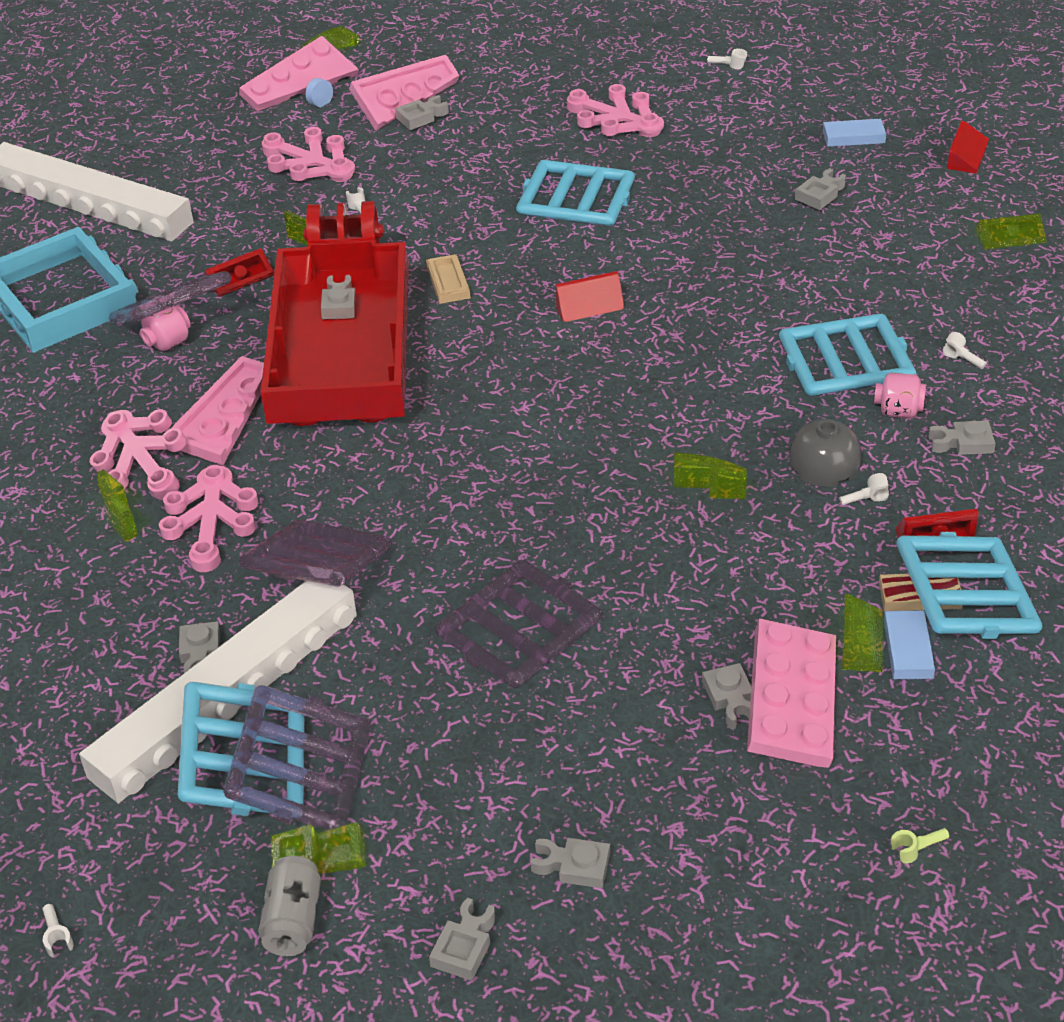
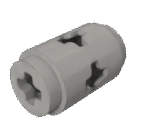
M299 856L281 858L269 871L264 896L265 904L262 908L258 931L263 947L270 953L280 956H295L302 953L306 949V945L312 940L321 879L316 865L306 858Z

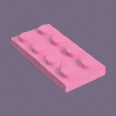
M759 619L755 628L747 743L748 752L829 768L833 760L836 635Z

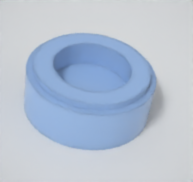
M322 78L312 79L306 88L308 103L320 108L330 103L333 96L331 83Z

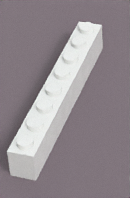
M6 142L0 144V187L169 241H173L194 223L188 198Z
M320 570L81 751L79 755L87 779L117 803H120L130 794L137 793L146 781L160 770L170 767L180 755L184 688L187 683L200 682L237 688L238 683L255 685V691L265 692L268 685L278 677L292 671L297 663L311 651L320 649L329 637L339 629L346 628L357 616L353 590L324 571ZM200 699L199 716L229 720L243 705ZM198 733V743L202 742L207 734Z

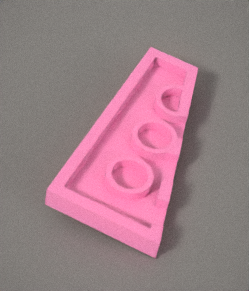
M320 36L239 88V95L255 110L259 111L290 100L291 96L306 94L307 85L314 78L325 79L332 85L338 83L339 79L357 76L359 69L323 36Z
M442 55L352 81L349 90L373 128L378 130L396 119L395 108L419 99L425 102L455 84L459 74L448 57Z
M241 356L172 426V428H179L187 440L186 445L179 451L224 465L261 395L263 362Z

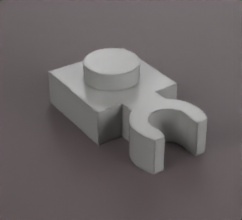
M439 95L429 98L424 103L419 99L395 108L396 119L409 130L434 122V116L439 117L449 113L448 102L441 103Z
M829 168L823 172L821 179L812 176L795 189V200L821 210L838 196L839 190L845 187L846 175L842 174L837 178H833V169Z
M346 275L345 281L342 283H335L333 276H328V289H322V319L355 318L356 297L355 288H352L351 276Z
M989 421L953 422L952 429L944 426H932L929 429L928 437L933 439L932 452L942 453L950 448H957L958 455L994 453L996 443Z
M218 621L180 626L179 656L181 663H185V673L220 647V627Z
M738 663L702 672V682L714 709L726 708V724L730 729H736V716L742 714L749 718L751 685L741 664Z
M567 838L566 846L563 848L558 847L553 841L548 839L536 840V853L546 854L549 857L546 859L532 858L531 871L533 873L547 875L554 871H560L559 879L562 883L603 888L610 857V844Z
M467 898L464 900L460 907L461 923L447 921L429 956L430 967L472 981L490 945V937L486 932L495 923L494 906L488 905L486 912L482 916L475 917L472 916L474 910L473 899Z

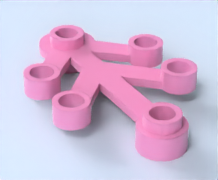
M614 84L609 87V99L614 102L615 107L589 99L586 91L581 89L571 91L567 97V109L570 112L578 113V126L589 128L593 125L601 124V132L606 136L638 131L642 136L654 137L659 135L664 128V120L657 114L651 113L649 94L646 92H636L632 95V106L638 109L639 115L630 112L625 100V86L621 84ZM592 111H595V112H598V113H601V114H600V115H594V112H592Z
M310 127L304 131L305 142L309 144L310 151L285 143V140L279 133H268L264 136L262 148L264 155L268 156V169L271 172L277 173L290 169L291 179L295 181L328 175L336 182L349 180L355 172L354 162L344 157V138L340 135L329 136L326 140L327 149L332 153L333 159L326 158L322 154V132L318 127ZM282 154H286L294 158L285 160Z
M118 410L110 413L103 421L101 429L106 439L102 449L96 451L91 456L90 464L99 473L108 472L104 477V483L110 491L118 493L126 489L129 483L128 475L134 459L137 460L148 475L147 486L157 499L163 500L167 493L179 490L180 483L173 472L159 467L147 451L168 449L171 452H177L186 445V437L179 428L169 429L172 420L165 410H155L148 417H134L127 410ZM153 430L156 433L165 432L163 435L135 436L134 434L135 431ZM119 442H123L124 447L117 466L111 470L114 466L113 456Z
M208 466L198 474L195 485L183 493L179 491L169 492L163 498L166 512L170 515H178L186 510L188 504L205 495L204 501L180 517L167 516L159 522L162 538L165 540H175L182 535L183 531L201 520L199 539L192 545L189 552L192 568L198 572L212 571L221 562L219 549L214 544L217 517L232 527L234 533L241 537L251 535L256 529L252 514L247 512L237 513L220 501V495L224 494L235 501L237 508L241 511H251L258 506L256 491L249 487L241 489L232 483V473L224 466Z

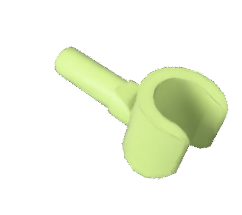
M943 828L930 834L916 837L911 831L900 830L893 834L891 846L893 850L903 845L908 846L909 848L900 851V861L912 863L917 859L919 850L948 839L949 833L947 829Z

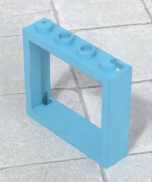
M80 227L0 257V313L33 353L138 309L135 297L138 289L132 279L128 280L124 276L121 267L118 264L114 265L104 249L100 250L91 235L87 236ZM82 255L111 288L34 319L6 285Z

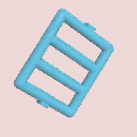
M541 160L531 179H526L523 184V194L516 206V211L522 215L612 226L615 224L622 206L628 205L630 200L629 190L635 179V174L629 170ZM547 172L563 174L548 206L532 204ZM575 176L591 178L578 208H562L563 200ZM604 179L620 181L607 212L590 211Z
M884 314L782 329L779 333V338L787 353V366L790 371L795 370L805 393L809 396L875 386L876 383L883 384L885 376L891 372L916 375V370L906 353L907 344L904 338L897 337ZM878 328L899 368L881 371L859 330ZM846 333L866 373L848 376L828 335ZM814 337L833 379L814 380L796 340Z
M941 532L939 536H900L897 539L896 545L932 629L936 633L980 634L982 639H997L999 634H1037L1042 630V622L1001 539L998 537L956 536L955 532ZM916 551L990 552L995 563L921 562ZM928 578H1003L1008 590L932 589ZM940 605L1016 606L1021 618H945Z
M200 682L187 683L184 688L178 798L182 802L231 808V814L248 816L250 811L294 817L299 816L304 808V701L299 697L255 691V685L238 683L237 688ZM200 699L288 712V729L199 716ZM198 733L287 745V763L197 751ZM196 768L287 780V798L195 786Z

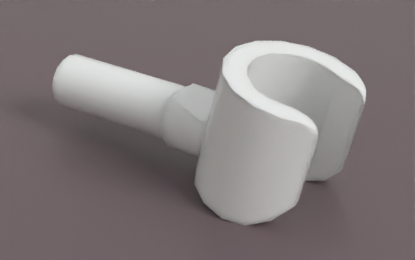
M734 49L731 57L708 56L707 61L708 63L729 64L731 68L741 69L746 61L747 51Z
M358 187V193L355 194L346 191L348 207L358 210L361 214V202L365 201L363 188Z
M951 332L946 339L947 343L943 348L945 356L951 358L960 356L980 369L986 366L987 362L964 348L966 340L962 334L958 332Z
M883 473L873 474L868 479L867 488L839 497L842 506L871 498L873 501L887 500L889 496L887 476Z
M52 904L45 905L43 913L48 929L43 935V944L49 956L55 957L51 947L57 940H66L70 951L74 945L68 929L59 924L54 906Z

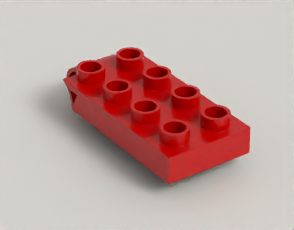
M362 201L361 214L348 215L346 203H338L337 216H325L322 204H308L307 226L303 230V237L308 242V247L277 249L261 384V397L266 424L291 423L297 426H308L318 421L358 419L363 422H378L389 417H405L409 258L407 256L406 243H380V238L384 235L385 230L383 225L378 222L375 201ZM350 275L352 288H355V318L322 319V289H328L327 277L333 276L335 283H342L345 281V276Z

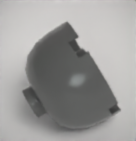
M833 419L810 421L803 425L792 439L789 466L799 473L798 477L804 482L816 486H837L839 481L847 478L850 481L855 478L860 470V442L853 430L842 422Z

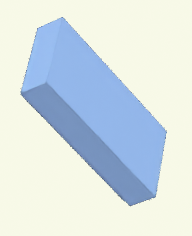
M881 119L823 122V134L827 147L886 142V132Z
M885 611L884 626L893 679H934L935 666L925 612Z

